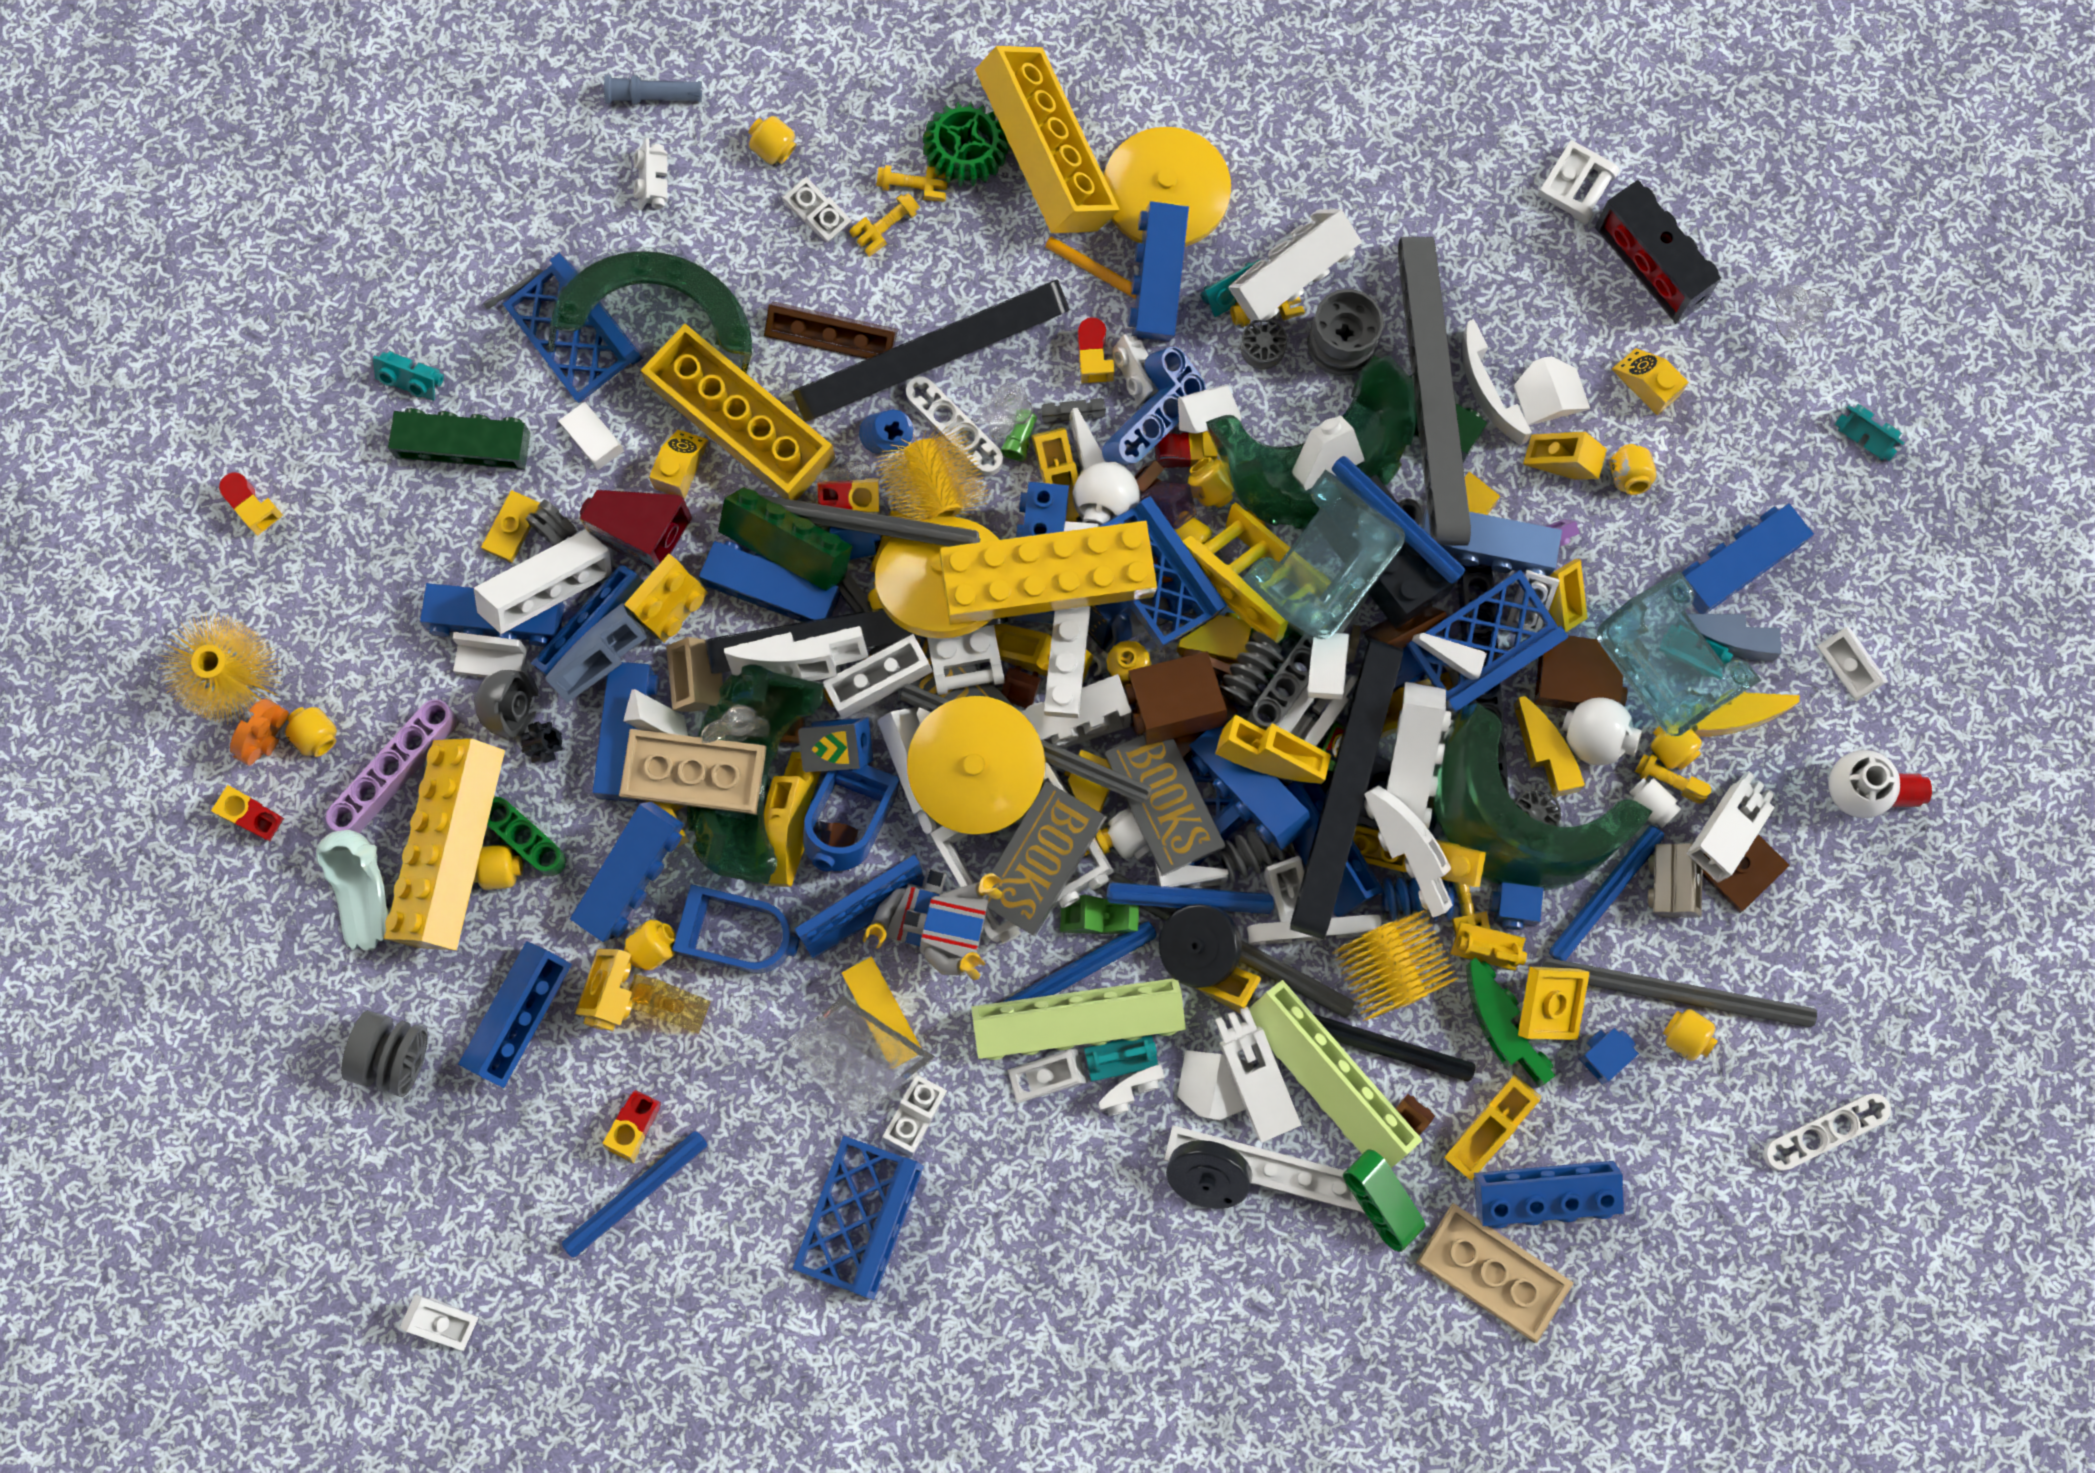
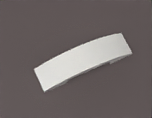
M1472 319L1468 321L1462 340L1463 364L1469 386L1478 404L1492 423L1511 440L1520 445L1525 444L1532 431L1518 404L1505 409L1480 360L1484 358L1488 345L1475 320Z

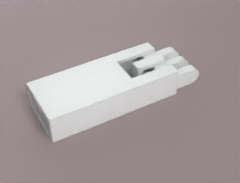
M1352 676L1348 679L1344 686L1343 699H1319L1312 709L1318 715L1326 704L1329 705L1317 722H1314L1313 718H1308L1304 715L1314 698L1308 697L1307 684L1278 727L1318 747L1349 701L1347 696L1357 683V678ZM1279 778L1281 781H1283V782L1286 783L1287 785L1291 784V783L1294 781V780Z
M918 707L892 711L877 721L913 814H917L924 833L929 834L942 827V825L933 820L918 804L911 790L907 774V757L910 743L920 726L916 714Z
M1750 771L1746 772L1737 783L1730 786L1687 852L1717 882L1732 876L1775 808L1770 804L1774 794L1769 789L1762 795L1760 794L1764 787L1762 782L1758 780L1752 786L1750 785L1754 778ZM1739 804L1742 805L1740 810L1737 808Z
M1246 1006L1244 1009H1240L1245 1022L1240 1024L1235 1012L1227 1014L1232 1028H1226L1222 1017L1215 1019V1023L1222 1038V1042H1219V1045L1255 1134L1262 1143L1302 1125L1265 1033L1260 1026L1256 1027L1252 1015ZM1243 1050L1248 1063L1257 1058L1260 1068H1253V1071L1246 1073L1238 1051Z

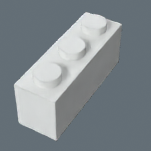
M914 634L822 683L838 713L845 719L902 689L906 684H911L932 673L933 670Z

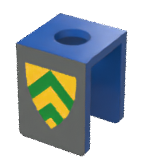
M869 717L814 721L811 724L812 727H802L798 730L804 772L860 769L874 761Z

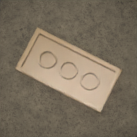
M630 729L619 796L628 799L756 815L766 746Z
M1454 1203L1450 1205L1415 1261L1417 1265L1534 1343H1538L1574 1284L1494 1229L1483 1226L1479 1219Z

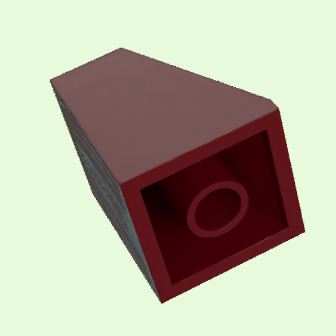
M596 490L593 497H588L580 509V520L591 535L607 547L653 571L668 554L671 555L692 520L684 498L675 494Z

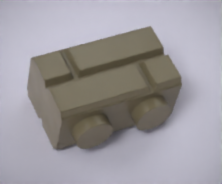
M1693 843L1656 844L1655 854H1650L1649 871L1651 875H1654V888H1649L1648 904L1650 908H1653V913L1659 917H1702L1703 868L1687 854Z

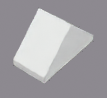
M1299 856L1268 866L1263 873L1268 891L1273 896L1274 906L1280 922H1287L1292 919L1304 875Z

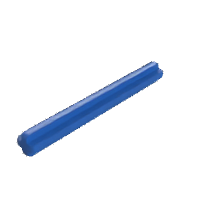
M1342 456L1333 464L1332 472L1449 583L1456 582L1463 575L1464 567L1346 456Z
M1653 825L1648 826L1551 946L1549 954L1552 958L1560 961L1567 960L1646 862L1650 854L1655 851V845L1663 841L1664 833Z
M1113 882L1107 888V901L1116 904L1182 908L1193 904H1206L1218 907L1223 911L1270 914L1274 908L1273 896L1266 893Z
M1146 921L1138 926L1137 932L1124 933L1003 1002L1055 995L1154 940L1157 937L1156 930L1149 921Z
M693 1131L562 1242V1247L566 1253L572 1258L577 1257L707 1148L708 1144L704 1137L698 1131Z

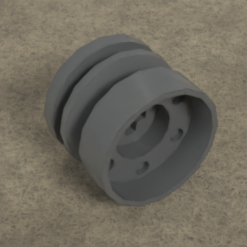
M1354 289L1337 290L1325 296L1317 307L1307 338L1308 353L1318 367L1327 373L1338 376L1352 375L1365 368L1372 359L1384 326L1382 310L1376 301L1366 293Z
M369 1010L365 1011L356 1021L344 1050L341 1066L343 1080L366 1087L372 1085L376 1080L379 1091L388 1092L390 1090L391 1094L403 1098L413 1087L423 1065L428 1043L427 1028L416 1024L411 1027L410 1023L403 1020L394 1027L391 1017Z

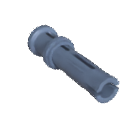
M606 74L604 77V99L606 104H611L612 101H631L633 105H638L642 100L702 102V81L642 80L638 75H632L631 78H612L610 74Z

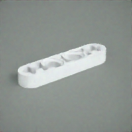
M920 376L909 381L906 387V395L910 405L940 435H943L942 437L953 432L956 433L950 437L958 435L961 431L965 430L972 432L975 435V440L971 445L962 450L973 449L968 450L964 454L972 453L983 442L981 451L988 457L994 454L995 465L991 466L988 463L984 466L981 465L982 456L977 451L965 458L974 457L971 460L969 459L968 463L977 461L972 463L971 466L978 465L974 469H980L977 472L982 473L981 475L992 476L997 474L1003 465V456L1000 449L931 380ZM918 387L921 390L925 387L927 388V397L933 402L928 410H925L928 407V402L922 396L914 398V388ZM940 408H946L953 415L950 421L940 423L935 420L934 413Z
M1360 915L1331 918L1326 936L1336 935L1337 939L1362 937L1361 935L1382 926L1381 916ZM1291 921L1255 924L1247 927L1250 945L1290 943L1292 939L1302 938V941L1323 939L1290 930Z
M1873 1093L1862 1096L1768 1143L1763 1155L1765 1163L1775 1171L1792 1169L1883 1124L1890 1116V1104L1880 1094ZM1868 1101L1872 1105L1879 1104L1881 1110L1877 1112L1878 1119L1874 1115H1870L1859 1121L1855 1113L1868 1109ZM1838 1115H1843L1850 1121L1851 1129L1846 1135H1841L1834 1129L1833 1121ZM1807 1130L1815 1131L1820 1137V1145L1815 1150H1810L1803 1144V1134ZM1794 1143L1803 1155V1157L1799 1158L1798 1151L1785 1157L1786 1164L1782 1160L1775 1161L1773 1155L1777 1153V1145L1780 1149H1786L1793 1146Z

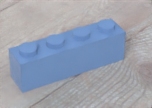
M1426 508L1421 528L1430 535L1428 509ZM1469 512L1471 524L1469 545L1442 546L1454 559H1457L1460 564L1465 566L1482 564L1491 566L1492 570L1501 573H1509L1512 570H1521L1525 573L1526 570H1530L1534 573L1550 576L1556 568L1562 530Z

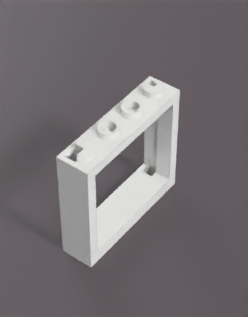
M1046 763L1043 786L1048 781L1068 793L1054 768L1049 763ZM944 826L930 833L960 887L974 884V880L953 843L968 834L953 831ZM1095 838L1090 844L1088 851L1098 867L1066 885L1052 909L1059 905L1065 908L1080 898L1078 895L1080 892L1089 887L1091 890H1095L1109 881L1107 876L1114 871ZM987 908L983 927L990 940L995 942L1001 940L1003 943H1007L1021 934L1019 931L1020 927L1010 921L999 926L991 910Z

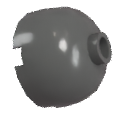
M500 670L487 676L479 686L474 697L475 711L479 722L489 732L499 736L515 738V736L527 733L529 731L528 724L534 722L536 711L528 714L533 696H538V688L534 678L527 672L515 670Z

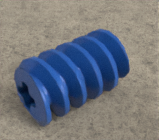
M894 409L870 414L863 419L859 426V438L865 449L876 454L892 453L897 451L890 450L904 449L897 446L907 447L909 445L907 442H911L914 432L912 421L908 415Z
M1385 877L1382 880L1381 887L1384 892L1381 893V910L1383 917L1385 911H1389L1392 921L1397 919L1399 911H1403L1405 917L1412 915L1413 911L1419 913L1424 910L1427 912L1419 899L1420 887L1416 878L1410 879L1408 887L1403 877L1396 879L1394 887L1389 877ZM1442 879L1453 905L1445 913L1447 920H1451L1454 912L1453 883L1450 881L1448 886L1447 881ZM1426 913L1422 914L1419 919L1424 918ZM1439 916L1434 917L1433 920L1437 921Z

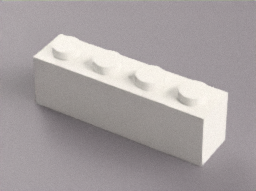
M583 530L474 587L477 613L502 634L612 574L610 550L587 530Z

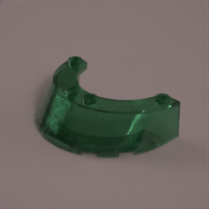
M630 247L604 253L578 268L567 279L556 297L550 320L548 352H554L557 330L576 331L584 327L589 314L596 304L611 292L629 285L657 284L680 291L699 304L712 322L715 345L721 346L727 352L740 354V369L747 374L752 355V338L747 317L740 303L725 282L713 271L683 254L653 247Z
M1390 355L1374 360L1362 369L1355 396L1346 412L1342 415L1354 429L1365 460L1356 466L1369 478L1377 475L1386 486L1402 466L1400 459L1406 446H1411L1416 425L1413 380ZM1223 415L1206 421L1208 433L1235 494L1248 510L1254 513L1258 519L1274 526L1279 524L1293 525L1295 529L1316 527L1314 524L1323 507L1351 490L1337 475L1308 490H1305L1293 477L1292 470L1305 443L1286 447L1263 444L1252 438L1245 431L1240 420L1234 415Z
M749 664L742 667L741 673L738 676L731 674L719 689L721 698L717 706H709L698 737L766 746L756 815L687 806L688 831L695 832L697 841L692 846L700 862L715 874L769 884L770 876L777 867V857L774 853V848L769 842L764 823V794L769 784V768L772 760L777 755L778 745L790 726L802 717L811 716L821 706L824 684L761 665Z
M1478 703L1462 708L1442 743L1445 744L1442 764H1435L1433 776H1438V785L1433 803L1439 826L1442 827L1450 843L1486 852L1482 877L1498 885L1504 882L1544 888L1543 891L1571 885L1594 872L1640 830L1653 812L1637 801L1627 799L1616 802L1611 809L1597 819L1573 827L1548 825L1530 817L1510 798L1501 780L1498 767V745L1502 732L1500 719L1493 712Z

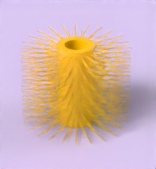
M956 432L941 438L943 436L941 435L935 440L933 437L932 439L930 437L924 439L923 436L922 440H916L912 444L907 442L910 444L907 447L897 446L905 449L890 450L903 452L884 455H897L887 458L890 461L898 459L892 463L885 462L889 465L895 464L889 467L897 469L887 472L889 474L881 478H890L881 484L891 482L888 485L893 486L891 488L895 490V493H890V495H895L892 497L893 499H904L900 502L895 500L890 503L895 504L896 502L901 504L896 512L900 511L904 515L903 517L907 519L922 521L936 517H955L957 514H964L959 513L960 511L979 510H961L978 506L971 505L974 503L970 502H980V500H969L980 497L979 495L973 496L975 494L985 493L983 490L980 491L981 487H970L973 484L979 486L984 482L966 484L975 481L974 478L982 474H975L976 476L966 474L967 472L972 473L970 470L978 466H970L977 461H972L968 464L966 463L968 461L964 459L974 453L964 454L973 448L962 450L969 445L960 446L969 440L958 442L961 440L960 438H957L958 440L953 438L943 442L950 439L949 437ZM974 489H977V490H978V491H977L978 493H976L975 491H973V492H970V491H971V490H974Z
M214 613L215 631L214 624L212 627L211 616V634L207 618L206 630L202 619L205 637L201 626L199 629L203 638L195 623L194 626L198 634L195 632V636L198 641L189 634L188 636L194 641L192 645L175 635L195 652L183 647L192 653L190 654L168 645V647L173 648L175 651L178 650V653L183 654L170 658L181 659L174 661L186 663L172 662L160 664H186L166 666L165 668L191 667L171 669L170 671H183L168 674L180 675L188 673L177 677L172 676L173 678H183L182 680L177 679L180 683L177 685L173 684L175 687L185 685L179 688L183 690L177 693L178 695L182 693L178 699L189 691L187 693L189 695L182 700L183 702L187 700L184 704L186 705L187 702L190 704L194 700L193 703L195 702V705L191 710L196 713L199 711L201 715L205 707L203 712L205 718L207 712L210 718L212 710L214 720V708L216 706L219 721L220 708L222 712L223 707L222 718L224 719V707L227 717L228 704V718L230 711L232 723L231 705L233 711L236 706L240 719L237 702L242 712L243 709L240 703L242 705L244 703L248 708L246 704L250 702L249 700L252 696L261 700L246 685L257 692L259 691L252 686L269 692V689H264V686L260 685L265 683L262 681H265L267 678H260V676L281 675H255L276 673V671L251 672L272 670V668L260 669L270 666L265 665L270 663L269 661L261 662L265 660L262 656L268 654L267 652L261 654V656L257 654L263 651V649L258 651L264 647L263 645L260 646L263 641L255 643L253 642L256 640L255 638L251 641L256 632L251 631L250 628L248 630L245 629L244 633L243 630L241 633L240 630L237 633L239 628L237 622L235 627L232 623L231 630L228 624L229 621H227L226 627L224 623L223 629L222 624H220L219 634V625L217 631ZM250 631H251V634L253 633V635H252V637H251L250 639H248V638L250 637V635H249L248 637H247V635H248V634L250 633ZM210 682L209 687L205 689V685Z
M1423 911L1416 912L1410 916L1407 915L1399 921L1395 920L1394 922L1377 927L1361 935L1362 937L1355 939L1356 941L1352 940L1353 942L1350 941V943L1336 949L1338 953L1339 951H1349L1347 954L1344 953L1338 957L1339 960L1340 958L1343 960L1349 956L1352 957L1350 960L1347 959L1346 963H1341L1342 967L1356 962V965L1354 964L1349 969L1347 968L1345 972L1342 971L1343 974L1362 968V970L1355 972V974L1353 973V976L1350 975L1344 979L1346 981L1361 975L1363 976L1359 981L1356 980L1352 985L1349 984L1350 987L1360 983L1363 984L1364 981L1366 982L1370 979L1372 980L1369 981L1370 983L1365 984V986H1360L1358 990H1353L1351 994L1359 991L1362 992L1379 983L1381 984L1378 985L1379 987L1359 995L1357 1000L1387 989V991L1375 995L1370 1000L1367 999L1365 1002L1360 1003L1358 1007L1390 996L1383 999L1384 1001L1366 1008V1010L1359 1014L1374 1011L1383 1005L1386 1006L1393 1002V1005L1372 1013L1363 1021L1383 1015L1392 1009L1398 1010L1427 997L1428 993L1437 991L1439 988L1447 986L1459 978L1455 977L1443 983L1440 982L1431 988L1428 987L1431 986L1430 984L1436 983L1438 980L1441 981V979L1455 972L1453 970L1422 983L1421 980L1433 977L1432 975L1437 974V972L1440 973L1449 967L1448 964L1425 974L1423 972L1431 969V967L1434 968V966L1441 964V962L1449 958H1442L1440 961L1435 960L1426 965L1425 962L1442 955L1444 951L1436 952V954L1434 953L1428 957L1425 956L1427 953L1434 951V949L1436 950L1441 947L1442 943L1437 945V947L1434 945L1422 951L1419 950L1426 947V945L1429 946L1428 944L1433 943V941L1436 942L1435 939L1438 940L1435 937L1421 943L1420 940L1425 939V937L1428 938L1436 932L1434 930L1432 933L1431 931L1425 934L1422 933L1426 928L1429 929L1428 926L1431 927L1430 924L1416 929V926L1425 922L1424 918L1416 920L1417 916L1420 917L1424 914ZM1422 933L1421 936L1419 935L1415 938L1412 937L1414 935Z

